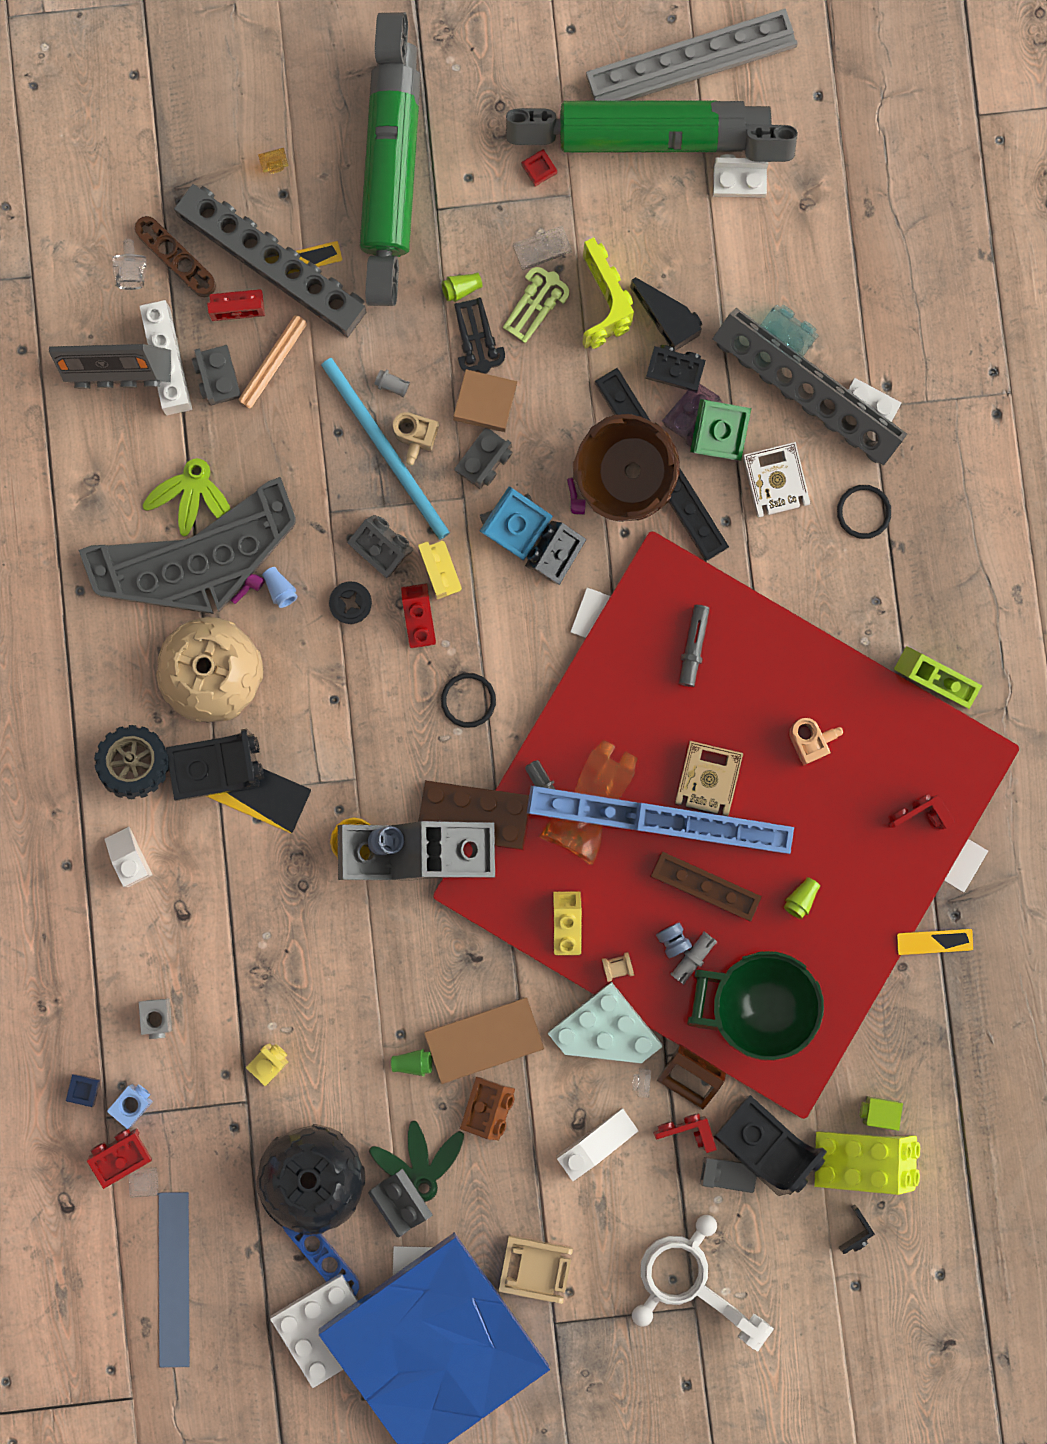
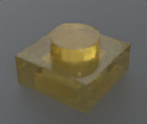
M284 148L258 154L263 173H278L284 167L289 166Z

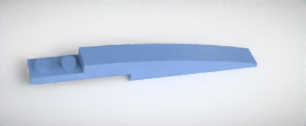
M531 786L527 807L528 814L787 854L791 853L794 827L536 786Z

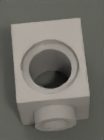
M170 998L139 1002L141 1035L149 1034V1039L165 1038V1032L172 1031ZM154 1011L162 1016V1023L159 1027L153 1026L149 1021L150 1014Z

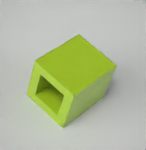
M867 1096L866 1102H862L860 1106V1118H863V1124L867 1126L899 1131L903 1103Z

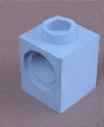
M131 1084L123 1091L107 1112L125 1128L129 1129L153 1102L148 1098L151 1094L141 1085L134 1086ZM128 1097H133L138 1102V1109L135 1112L129 1111L126 1108L125 1102Z

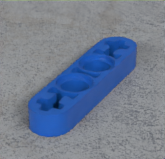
M283 1226L287 1235L326 1282L337 1276L343 1268L346 1273L342 1275L346 1282L350 1280L354 1282L352 1290L354 1296H356L360 1288L358 1277L322 1234H304L299 1240L296 1237L300 1234L299 1232ZM307 1237H317L320 1241L319 1249L316 1251L308 1250L305 1246V1239ZM327 1257H332L337 1261V1269L333 1272H327L322 1267V1262Z

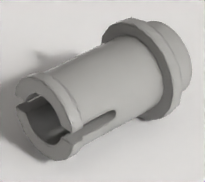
M386 369V371H379L374 384L379 386L378 389L380 390L384 388L404 398L410 382L389 374V370Z

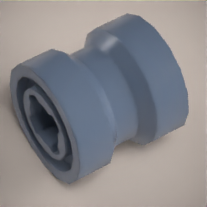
M396 827L377 828L370 833L368 838L370 850L377 855L397 853L404 844L403 834Z
M680 922L656 934L659 942L664 943L666 947L665 953L668 959L692 947L689 939L683 935V928Z

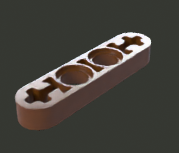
M144 216L137 220L135 232L139 239L195 294L200 297H209L210 294L214 293L216 289L214 277L152 217ZM144 225L148 227L152 225L151 228L157 236L155 241L149 233L143 234L142 227ZM162 242H171L173 244L172 252L169 254L160 253L159 246ZM187 259L192 262V268L188 272H180L178 270V263L181 260ZM196 272L203 281L209 279L207 282L209 287L207 289L204 287L198 289L200 285L193 277Z

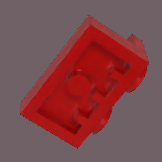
M261 289L216 293L209 296L210 303H207L208 314L212 321L265 316L263 292Z
M137 1128L131 1132L129 1129H125L114 1136L116 1139L109 1145L103 1142L90 1150L92 1154L87 1159V1163L103 1189L152 1161L150 1154L139 1137L140 1132Z

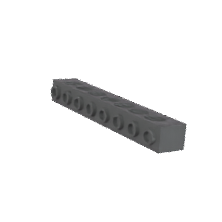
M194 184L191 185L174 208L180 219L346 337L350 336L367 313L365 305H363L365 301L353 292L350 295L342 290L343 285L336 279L330 277L328 280L320 274L322 271L311 262L306 264L299 259L300 255L292 248L287 247L284 249L277 244L279 240L267 231L263 234L256 229L257 224L246 216L243 219L235 214L236 210L225 201L221 204L215 200V195L206 187L202 186L199 188ZM206 209L215 210L213 216L209 218L202 217V213ZM227 224L236 225V229L233 232H223ZM249 239L258 241L257 245L253 248H246L244 246L245 242ZM276 254L279 256L277 262L273 264L266 262V258L269 255ZM292 269H297L301 272L295 279L287 277L288 272ZM318 284L322 286V290L318 294H311L308 292L310 286ZM336 299L344 302L343 306L337 310L329 307L330 303Z
M735 308L728 315L712 338L717 342V346L722 351L732 353L738 358L741 365L755 370L760 374L759 376L764 382L774 384L781 390L783 396L797 401L802 405V409L811 416L816 415L824 421L823 424L829 430L837 431L843 435L849 445L855 448L859 447L866 452V456L874 463H880L884 466L907 436L906 432L738 308ZM739 336L746 337L749 341V346L742 345L739 341ZM760 352L768 353L771 362L764 361L761 358ZM782 368H788L792 373V378L784 376ZM803 384L811 385L814 393H807L803 388ZM824 400L833 401L835 409L827 408ZM846 416H853L857 421V425L849 424L846 421ZM872 431L876 433L878 440L873 441L869 439L867 432Z

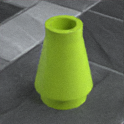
M478 272L468 275L447 276L446 280L441 282L443 294L448 302L452 300L457 302L483 287Z
M807 877L785 899L784 909L794 917L802 919L804 915L809 914L820 885L815 880Z

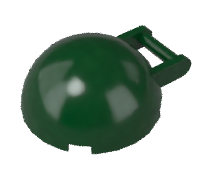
M761 951L743 956V959L730 967L726 974L695 970L694 978L697 979L692 1016L688 1017L687 1025L720 1031L731 1047L747 1057L765 1061H776L791 1057L808 1046L820 1028L824 1015V998L820 984L806 969V965L790 955L772 951ZM708 981L720 983L714 999L715 1020L702 1018Z

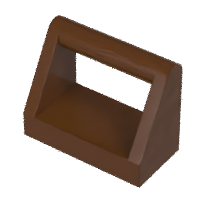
M680 1044L657 1081L703 1110L725 1082L726 1073ZM676 1064L711 1085L704 1098L669 1076V1073Z

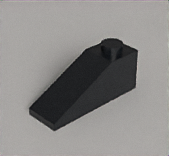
M637 277L631 280L630 288L667 344L675 348V351L700 336L702 321L696 312L691 313L687 306Z

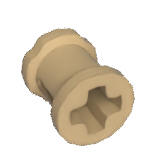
M628 952L624 953V956L609 960L606 958L602 959L607 982L612 981V978L624 975L634 976Z

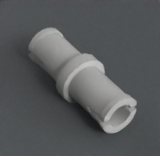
M703 931L693 947L684 952L685 957L670 974L684 985L695 969L704 964L702 960L713 946L717 944V941Z

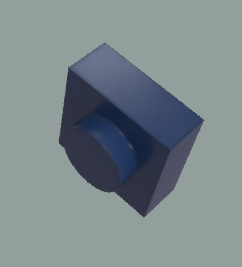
M72 1074L66 1101L94 1107L100 1079Z

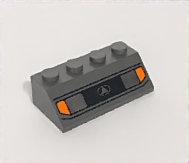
M146 344L49 347V353L63 382L74 383V388L90 389V384H97V388H114V383H120V387L137 388V383H144V387H160L161 382H171L170 349Z

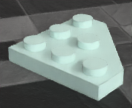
M612 982L548 1031V1035L565 1055L643 1063L663 1047V1044Z

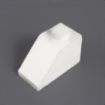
M130 827L104 839L111 863L123 887H130L153 876Z

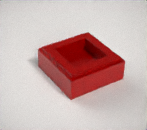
M544 149L521 162V166L535 187L557 174L556 167Z

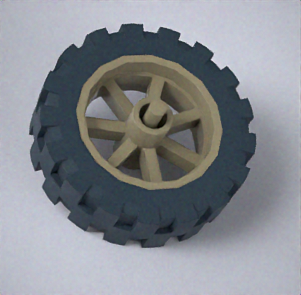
M129 725V728H123V726L116 728L117 731L114 733L109 732L105 736L104 742L101 741L99 743L98 753L95 752L94 757L96 761L95 770L105 788L110 793L113 792L115 796L120 798L124 796L131 800L138 796L144 798L148 796L147 793L155 792L159 788L158 785L166 779L165 774L169 771L166 748L158 735L150 732L146 727L141 726V728H137L136 725ZM137 745L147 749L136 756ZM127 746H132L131 751L125 753L122 750ZM117 753L123 756L121 761H114ZM151 755L152 760L150 765L143 762H139L147 756ZM125 766L120 775L117 776L113 768ZM140 768L146 769L147 771L143 775H138ZM129 771L132 772L135 777V779L124 778L126 777Z

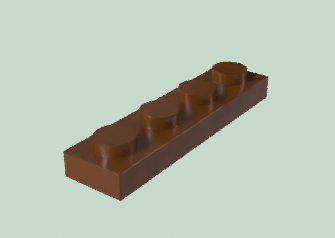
M665 852L661 853L651 877L748 921L752 920L762 897Z

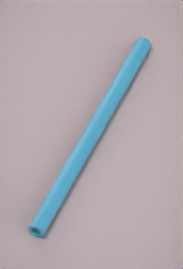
M332 358L324 361L321 366L438 539L441 540L450 534V531Z

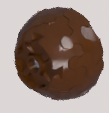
M633 414L612 415L592 426L581 442L573 461V480H575L582 497L595 513L618 522L639 521L648 518L662 509L670 500L677 484L678 475H680L678 451L669 434L656 422L653 423ZM632 463H636L640 467V474L636 478H629L626 473L627 467Z

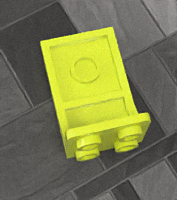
M593 237L584 242L583 258L609 305L610 313L603 322L584 332L582 344L585 349L590 346L592 349L598 348L606 342V338L614 334L616 337H619L628 332L634 315L631 307L633 301L627 290L623 291L618 283L621 281L620 276L614 266L610 268L606 260L608 254L602 243L597 244Z
M825 1131L816 1132V1148L823 1147L827 1152L823 1156L825 1159L824 1164L815 1172L814 1187L899 1195L914 1191L916 1186H918L920 1174L919 1170H916V1160L920 1155V1143L917 1142L915 1135L873 1136Z

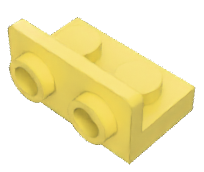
M440 541L429 545V542L419 544V551L437 600L460 592L462 588L445 542Z

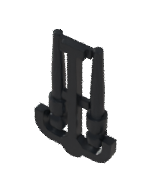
M481 297L455 303L458 326L463 342L462 349L463 353H466V356L458 357L460 368L464 372L467 369L487 374L491 368L503 364L505 360L504 347L495 348V338L492 337ZM478 305L484 331L478 333L472 306ZM461 308H467L473 335H468ZM481 338H485L484 342L486 348H488V357L496 359L499 353L500 357L498 360L489 362L485 359L480 341ZM475 340L480 361L477 365L469 367L465 365V361L468 365L474 364L476 361L475 355L472 354V351H474L472 342H470Z

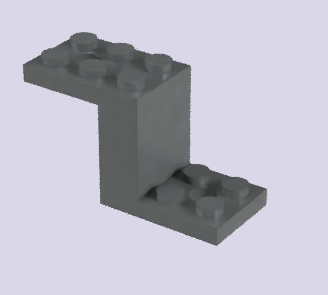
M420 821L398 825H338V880H421L432 878L495 877L494 823ZM384 827H396L402 832L404 844L399 852L377 855L370 850V856L367 860L361 857L360 849L363 845L369 848L368 838L373 830ZM467 842L473 849L470 857H467L463 851L464 845Z

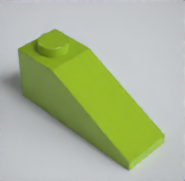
M908 646L905 647L894 667V670L968 709L972 706L982 687L981 684Z

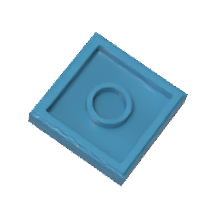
M509 486L480 529V532L524 561L553 515Z

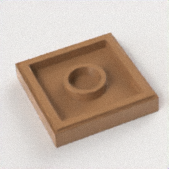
M466 369L453 420L505 432L517 381Z

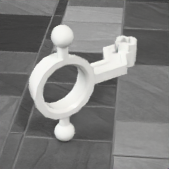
M710 1215L700 1216L696 1222V1232L690 1240L683 1236H666L656 1240L646 1249L641 1260L640 1276L645 1289L651 1295L644 1305L634 1308L632 1320L636 1325L645 1327L652 1322V1311L659 1301L665 1304L681 1305L699 1296L742 1330L738 1337L757 1352L774 1328L755 1314L749 1320L738 1309L705 1286L708 1279V1263L704 1252L698 1246L705 1236L708 1237L715 1233L717 1222L714 1217ZM670 1248H682L691 1252L698 1264V1277L695 1284L688 1291L679 1295L660 1291L654 1285L651 1277L652 1265L656 1257Z

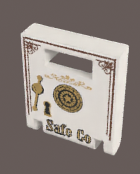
M796 442L742 456L758 518L764 516L763 505H766L768 515L799 508V496H801L804 506L810 505ZM782 452L784 462L760 467L758 457Z

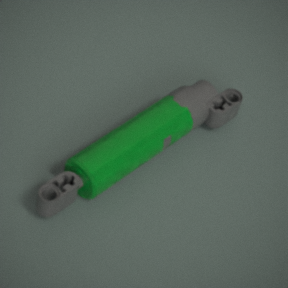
M405 12L378 13L376 20L375 59L377 67L371 70L359 244L363 252L375 255L369 256L367 262L365 297L368 306L396 305L399 278V261L397 257L407 254L410 250L421 73L416 70L417 47L407 42L408 18Z
M563 101L560 119H556V113L553 110L545 108H517L508 111L506 114V139L509 143L513 145H549L555 141L556 135H560L561 150L564 153L743 152L745 150V156L751 161L786 162L795 157L798 135L797 130L790 125H772L770 106H745L744 101Z

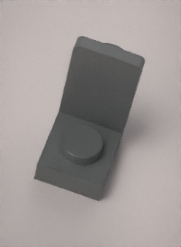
M704 1157L700 1185L753 1193L757 1176L743 1163Z

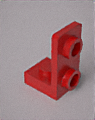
M427 583L401 587L410 648L435 645L436 638Z
M927 794L915 801L917 807L910 811L906 807L893 814L894 820L888 823L890 828H894L926 808L930 810L928 816L935 827L939 826L941 830L955 824V821L939 795L931 798Z
M699 1113L684 1117V1123L674 1125L672 1121L657 1126L658 1131L653 1132L657 1140L697 1127L698 1131L693 1133L698 1148L703 1147L706 1153L717 1150L708 1120L705 1116L700 1117Z

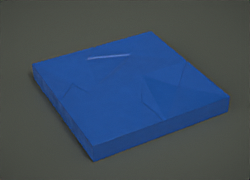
M455 1232L319 1328L320 1338L397 1444H448L550 1371L547 1361Z

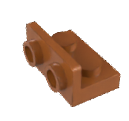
M476 1077L460 1129L488 1140L498 1141L506 1129V1117L514 1104L515 1088Z

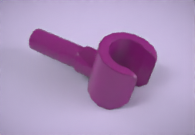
M568 478L567 483L571 498L570 510L573 514L584 515L586 500L577 499L573 478Z
M257 574L249 575L243 588L231 601L236 604L250 588L258 592L263 586L265 579Z

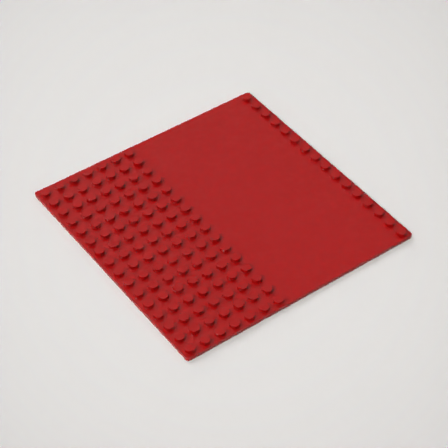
M651 531L634 556L503 776L496 791L529 795L531 786L535 785L525 767L538 760L551 781L554 780L555 783L553 785L556 790L724 816L722 815L723 804H720L718 814L686 807L688 796L683 795L681 805L675 804L689 741H694L743 753L730 812L727 817L794 827L791 853H780L529 814L523 850L495 846L494 878H443L433 897L436 901L594 995L612 982L649 1028L674 1043L681 1044L726 1074L798 1117L805 1119L809 1116L901 955L898 954L897 935L899 933L915 932L1018 754L1019 746L660 534ZM694 605H703L710 608L700 656L703 660L702 664L698 666L694 687L683 686L679 684L683 663L681 655L685 653ZM698 622V625H697V630H696V635H695L694 643H696V639H697V634H698V629H699V622ZM802 718H810L818 724L821 733L841 727L843 735L826 743L831 753L803 766L790 739L789 732L791 726ZM801 725L798 728V735L800 738L807 740L811 736V730L809 727ZM702 750L700 760L725 766L728 755ZM927 794L931 798L939 795L955 821V824L941 830L939 826L935 827L928 816L930 810L926 808L894 828H890L888 824L894 820L893 814L905 807L908 811L917 807L915 801ZM468 842L463 848L464 854L467 857H470L473 852L472 846ZM665 852L762 896L752 920L743 919L651 877L661 853ZM809 877L815 880L820 885V888L816 893L809 914L804 915L802 919H798L784 909L785 899ZM580 891L582 908L581 954L555 955L553 892ZM680 922L683 928V935L689 939L692 947L703 931L714 938L717 944L713 946L702 960L704 964L701 967L698 966L695 970L726 974L730 967L743 959V956L761 951L783 953L802 962L807 966L806 969L812 974L814 979L818 980L824 998V1015L815 1037L808 1046L791 1057L776 1061H765L747 1057L728 1044L720 1031L687 1025L688 1017L692 1016L697 979L694 978L695 971L684 985L675 979L670 973L682 961L685 954L682 952L668 959L665 953L666 947L664 943L659 942L656 934ZM628 952L634 976L624 975L612 978V981L607 982L602 959L606 958L609 960L624 956V953ZM708 981L702 1018L715 1020L714 999L720 983Z

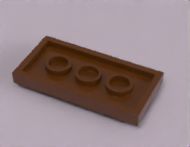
M425 780L418 822L494 823L495 846L523 850L529 818L527 813L529 795Z

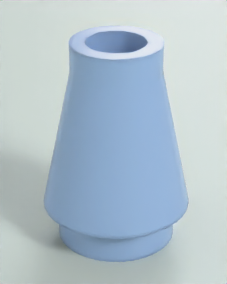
M271 567L262 574L272 601L279 608H284L297 599L296 588L278 572L276 567Z

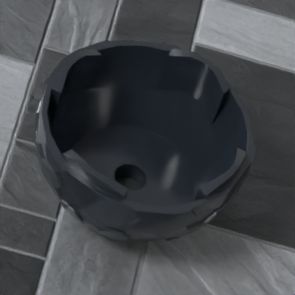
M313 1124L312 1126L294 1129L280 1137H276L270 1143L260 1160L257 1191L265 1211L278 1225L295 1232L304 1233L305 1235L323 1234L327 1230L340 1226L355 1212L366 1181L365 1168L360 1161L357 1150L346 1140L341 1132L330 1127ZM306 1172L313 1173L317 1178L316 1185L311 1189H307L301 1184V1177Z

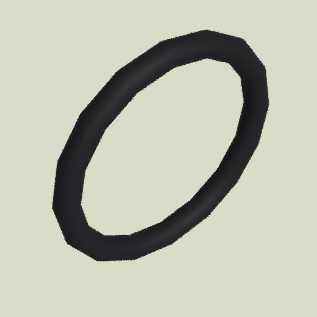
M857 485L848 489L841 496L837 505V518L841 527L849 535L859 539H870L880 535L888 527L891 520V505L888 497L880 489L871 485ZM859 490H869L876 493L883 500L886 507V517L883 524L871 533H858L852 530L843 518L845 500L852 493Z
M462 673L453 677L445 685L441 694V707L445 716L453 724L463 728L477 727L485 723L492 716L496 706V694L491 683L483 676L475 673ZM473 678L480 681L487 687L490 694L491 704L488 712L481 719L474 722H463L456 719L447 707L449 689L455 682L462 679Z

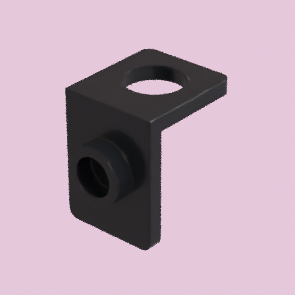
M855 1204L851 1208L865 1230L838 1247L843 1254L848 1253L852 1249L856 1252L864 1248L868 1244L867 1240L875 1235Z

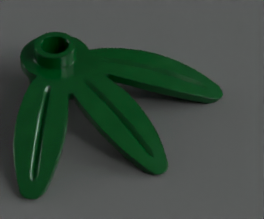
M411 1121L408 1130V1151L412 1169L399 1157L380 1147L372 1146L369 1149V1153L378 1166L390 1176L403 1169L423 1201L428 1202L437 1194L438 1185L436 1180L448 1171L459 1155L464 1140V1133L458 1131L453 1134L439 1149L430 1166L427 1143L417 1121ZM422 1184L429 1185L427 1193L419 1191V1187Z

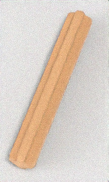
M297 315L292 318L239 397L242 405L247 408H251L306 327L307 323L303 318Z

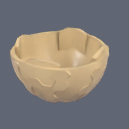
M205 617L180 625L166 638L158 656L156 677L163 698L177 713L188 720L209 723L222 720L228 721L237 717L254 699L259 684L262 682L264 669L260 651L257 650L251 639L235 626V623L221 618ZM203 658L211 661V669L207 673H199L196 667L198 661Z

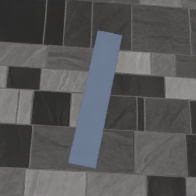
M189 1192L159 1193V1368L190 1367Z

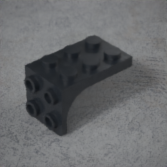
M247 728L241 729L239 734L166 747L174 801L261 787L260 780L264 779L262 764L256 759V753H260L258 738Z
M751 1095L745 1098L713 1136L778 1196L791 1195L794 1191L799 1193L808 1183L806 1177L811 1171L816 1172L824 1164L825 1159L823 1156L827 1152L823 1147L814 1148L801 1141Z

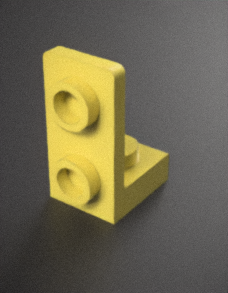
M553 892L554 954L580 955L581 892Z
M270 1043L265 1045L260 1050L261 1052L246 1067L264 1086H267L288 1063L285 1059L287 1053L277 1044L273 1046Z

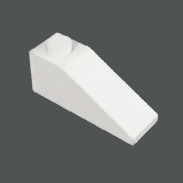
M622 1108L556 1155L557 1160L571 1180L574 1181L636 1134L638 1129Z

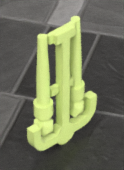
M535 267L525 276V279L532 282V284L527 286L524 291L525 294L503 326V329L524 343L528 341L547 313L556 305L555 301L558 300L564 304L569 297L568 286L560 281L559 275L556 272H547L543 268ZM541 274L546 278V284L535 300H532L531 297L537 292L536 288L540 287L543 283L542 277L536 275L533 278V275ZM557 285L563 289V296L561 290L555 288L551 292V297L547 298L544 302V307L539 304L551 286ZM526 303L530 304L531 306L515 329L510 326ZM537 309L540 312L524 336L520 331L534 310Z

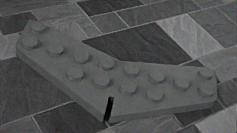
M278 477L263 484L255 493L191 538L120 545H91L80 549L79 553L92 589L101 597L214 614L206 590L210 589L217 610L220 612L244 585L247 577L258 569L294 528L296 517L281 477Z

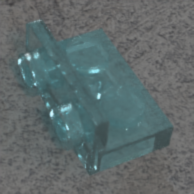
M774 306L761 323V326L804 357L819 337L815 333L817 329L809 322H800L793 317L795 313L787 306Z

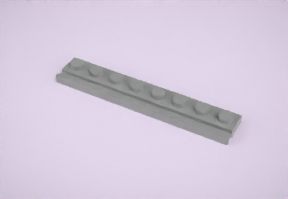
M785 8L587 71L586 77L595 101H630L796 48L798 43L795 40L794 31Z

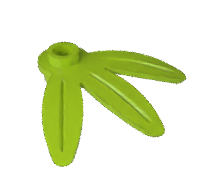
M198 458L186 463L183 470L184 474L174 476L158 485L143 503L144 510H153L169 502L184 490L178 513L179 530L182 536H187L194 525L199 508L200 494H202L206 504L217 519L231 510L221 491L209 480V465L206 461ZM195 467L201 468L199 475L192 474V470Z

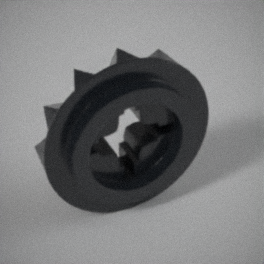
M344 582L332 591L329 598V608L332 615L338 621L352 625L362 622L370 614L372 606L371 595L360 583ZM357 593L355 603L358 604L360 609L351 607L345 613L346 604L340 598L351 599Z

